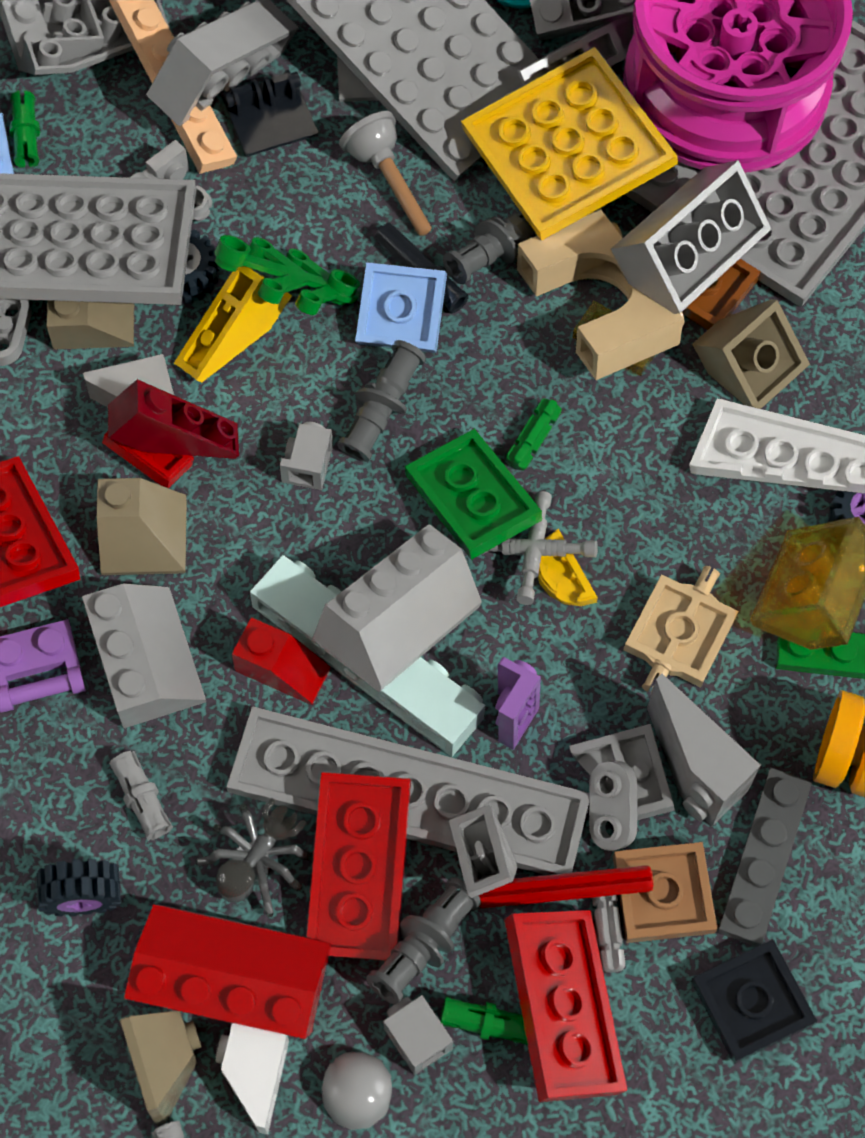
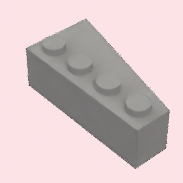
M258 0L253 3L248 1L237 11L232 13L225 12L217 20L209 24L203 22L194 31L186 35L184 33L178 34L168 45L167 51L169 55L146 95L180 127L189 120L190 113L195 106L203 111L212 104L214 100L212 98L222 89L229 92L230 87H237L247 74L251 77L277 59L285 51L299 27L272 1Z

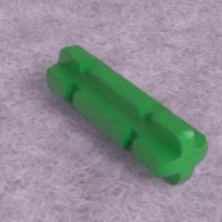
M544 398L540 400L534 410L536 416L533 414L530 416L515 440L518 445L513 444L506 454V461L512 468L522 471L527 469L533 459L531 453H537L552 429V426L549 424H555L559 418L562 409L553 399Z

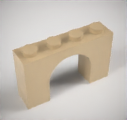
M602 210L581 218L542 241L538 236L518 243L517 270L536 297L580 279L606 281L619 288L627 297L628 301L619 309L578 326L576 353L595 380L679 345L682 326L684 325L682 312L678 314L672 313L628 284L611 251V248L623 239L622 233L615 222H610Z

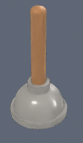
M390 111L371 114L345 131L339 140V145L345 153H350L358 161L364 163L372 162L376 169L381 170L419 236H424L431 231V225L393 161L395 155L392 149L397 139L396 119Z

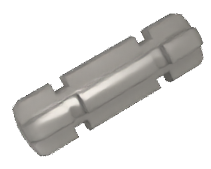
M617 895L592 897L593 906H597L594 912L598 948H602L600 959L603 972L605 973L619 972L624 970L625 967L624 950L620 949L623 940L619 908L615 907L618 901Z

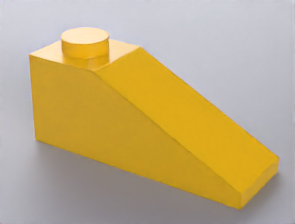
M245 266L238 267L237 271L230 274L174 364L197 381L204 382L268 332L292 295L285 292L279 304H272L263 300L258 295V290L265 277L251 268Z

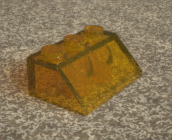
M859 517L787 530L749 620L752 625L810 650L848 644L865 600V525Z

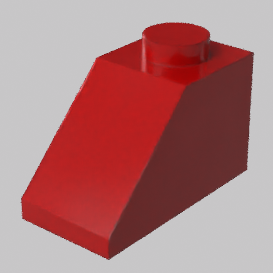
M252 617L232 652L235 672L310 705H313L331 670L327 663L291 634Z

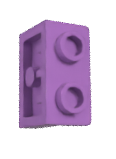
M502 657L498 663V694L500 697L495 706V709L498 710L495 725L498 726L499 742L514 750L539 710L541 677L526 662L521 660H514L513 662Z

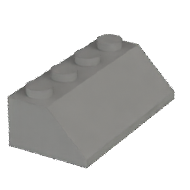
M739 160L704 167L614 245L611 251L628 284L667 310L678 314L771 230V227Z
M428 524L325 604L312 639L380 692L480 607L482 600L462 549Z

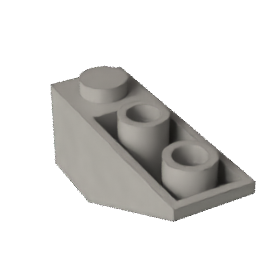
M530 0L536 32L541 41L578 33L632 15L635 0Z

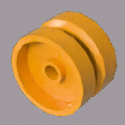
M840 690L823 734L814 768L813 781L836 788L845 779L851 764L852 768L849 777L851 793L865 797V725H863L865 699L863 696Z

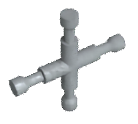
M539 491L535 494L534 502L542 510V521L529 528L528 538L508 539L488 550L502 552L503 555H524L521 574L524 576L523 584L518 589L516 599L517 602L523 605H530L534 601L535 591L533 590L534 578L538 577L541 556L565 557L566 554H582L585 557L596 558L598 552L597 541L586 540L583 543H567L566 540L544 539L547 527L545 515L552 499L551 494L545 491Z

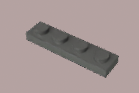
M770 767L717 933L756 947L763 944L811 789V781Z

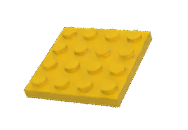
M595 47L461 121L463 131L541 241L678 164L677 154Z

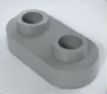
M0 299V345H9L7 349L0 351V366H6L15 362L22 353L32 315L29 300ZM9 310L18 311L17 314L12 317L5 316V314Z
M617 760L603 762L596 766L589 780L590 834L595 844L607 851L628 847L634 841L637 834V778L633 769L628 764ZM607 777H610L614 783L611 792L605 785ZM607 821L614 827L612 836L606 832L605 826Z

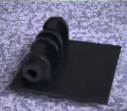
M286 70L284 74L274 76L270 81L267 76L263 77V83L260 84L255 79L252 80V86L250 84L237 88L232 86L229 92L221 95L246 157L319 135L299 88L301 87V80L297 71L290 73L289 70Z

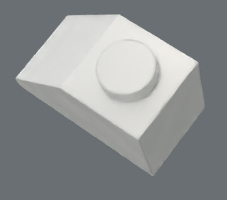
M232 1023L229 1036L221 1035L216 1062L222 1063L221 1070L225 1079L257 1131L268 1135L289 1045L288 1037L284 1034Z

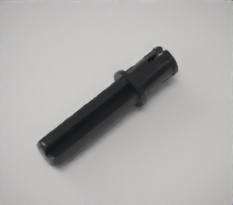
M387 222L383 226L378 227L377 233L374 236L376 242L402 266L446 271L445 267L435 265L392 223ZM447 276L443 304L453 314L466 304L469 295Z

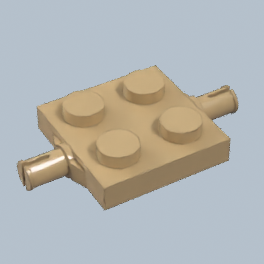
M704 566L695 586L681 584L664 575L660 576L624 646V651L645 660L652 667L646 681L642 685L646 692H649L654 680L661 674L666 678L668 675L678 676L701 688L739 612L719 602L710 593L717 578L720 576V573L715 568L706 582L711 567Z

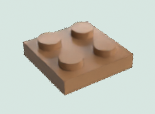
M703 842L614 851L613 860L615 868L647 865L650 866L653 872L654 887L652 891L619 895L626 943L716 933L717 923Z

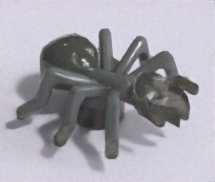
M271 798L262 809L265 831L262 835L257 834L247 804H241L239 809L251 842H247L230 826L223 827L220 824H215L213 826L214 832L221 836H228L239 847L236 850L215 849L210 855L196 859L197 866L213 864L220 858L231 859L226 861L217 873L216 883L220 896L227 902L238 903L245 900L252 893L255 885H259L267 917L274 915L266 880L271 869L278 872L294 890L301 891L303 888L302 884L293 877L287 867L269 858V855L293 854L302 860L313 861L314 858L313 852L304 851L297 845L274 847L277 840L295 837L306 826V822L302 820L294 829L290 830L297 821V814L293 813L284 820V816L288 812L287 806L275 808L271 816H269L268 812L275 804L274 798Z

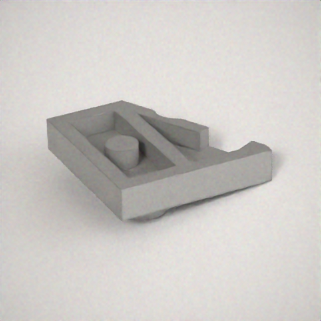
M651 724L569 746L574 759L590 776L596 766L609 761H622L633 769L637 778V820L675 810ZM607 777L605 785L611 792L614 783L610 777Z

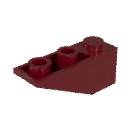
M135 380L108 404V438L141 452L229 459L239 457L238 424L141 380Z

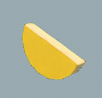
M559 529L545 538L547 540H565ZM566 554L565 557L541 556L538 580L550 597L566 605L585 606L597 603L598 597L573 554Z

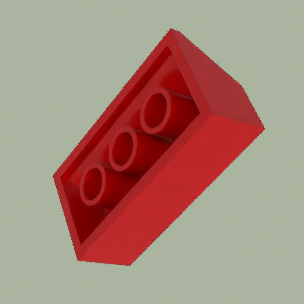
M153 904L134 951L124 999L306 1039L312 1034L331 943Z

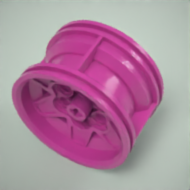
M635 0L633 8L634 35L626 55L623 84L677 154L679 162L702 170L704 167L739 160L744 173L770 168L786 161L801 151L818 132L824 120L833 88V73L842 60L851 32L853 21L852 1ZM670 52H676V58L679 63L673 59ZM788 67L799 70L791 78L787 73Z

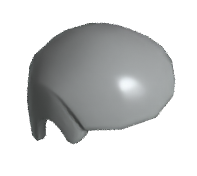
M364 1051L345 1052L336 1057L334 1062L329 1064L322 1084V1102L332 1120L345 1128L356 1130L370 1128L385 1116L392 1096L391 1074L383 1062Z

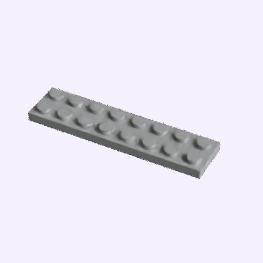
M252 706L227 784V791L229 793L317 815L321 772L411 779L407 839L457 852L449 820L491 804L518 868L543 875L572 873L589 805L588 792Z

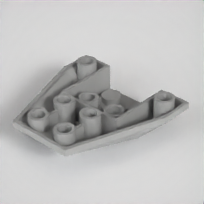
M0 0V15L19 71L33 75L72 73L134 50L109 0ZM154 0L169 27L160 0Z

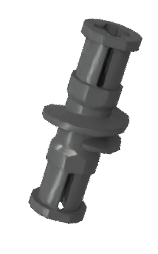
M520 211L509 215L503 220L493 216L489 220L486 219L480 222L475 227V238L471 239L466 246L458 251L450 250L444 255V267L448 275L456 283L464 285L471 280L473 273L493 264L498 257L506 263L514 262L518 256L516 247L518 243L528 240L529 237L536 233Z
M403 340L394 341L392 345L393 353L386 366L380 370L376 377V383L368 382L365 388L359 389L355 394V400L360 408L354 416L355 420L347 435L341 437L337 442V446L341 451L361 462L370 461L372 457L370 451L380 433L384 432L392 411L399 414L406 413L407 407L399 399L408 389L409 381L418 365H423L426 361L425 354L419 348Z
M454 877L450 878L445 883L443 894L424 911L422 917L410 915L402 920L400 932L404 940L397 943L383 965L378 970H372L366 978L368 985L379 997L391 1004H398L403 999L402 991L415 976L420 975L427 964L439 968L444 963V959L439 951L448 954L455 948L450 937L457 930L458 924L469 911L477 910L481 904L479 895L472 898L469 897L463 880Z

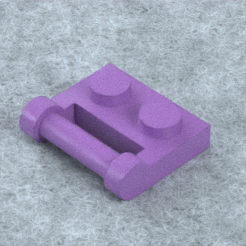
M69 619L0 637L1 713L14 710L13 705L71 690L73 694L86 691ZM67 667V674L9 688L8 681Z

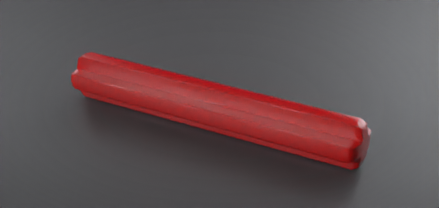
M644 865L514 878L513 882L480 894L481 904L479 907L490 908L650 892L654 887L653 872L650 866Z

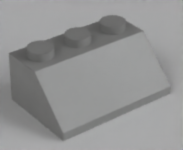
M123 583L82 596L123 728L206 702L169 587Z

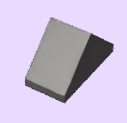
M491 804L449 820L467 894L470 898L513 882L518 865Z

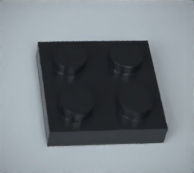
M773 939L693 977L691 980L734 1064L802 1032L818 1022Z

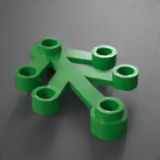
M222 235L214 250L216 256L215 263L224 270L234 272L237 271L238 267L245 266L278 276L275 279H263L258 290V295L263 300L272 304H279L285 292L304 286L317 288L313 291L301 290L295 302V306L308 315H316L323 303L332 301L338 305H346L347 303H355L360 296L358 290L360 282L356 277L339 269H334L331 273H328L313 262L307 254L298 249H289L287 255L284 256L265 239L254 237L248 246L237 237Z

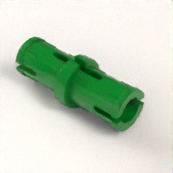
M19 90L10 96L13 120L9 124L10 136L14 139V163L20 168L25 167V154L28 153L29 167L37 166L39 164L37 137L40 135V125L35 120V96L32 92L24 90V104H21Z
M445 996L440 1016V1022L443 1027L446 1026L477 1033L480 1039L489 1040L491 1036L528 1046L522 1014L497 1009L494 1003L486 1002L484 1006Z

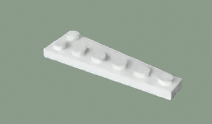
M717 398L689 466L691 473L697 475L865 493V435Z

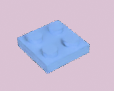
M366 262L356 343L392 348L394 341L403 340L416 346L422 352L437 353L447 279L446 271Z

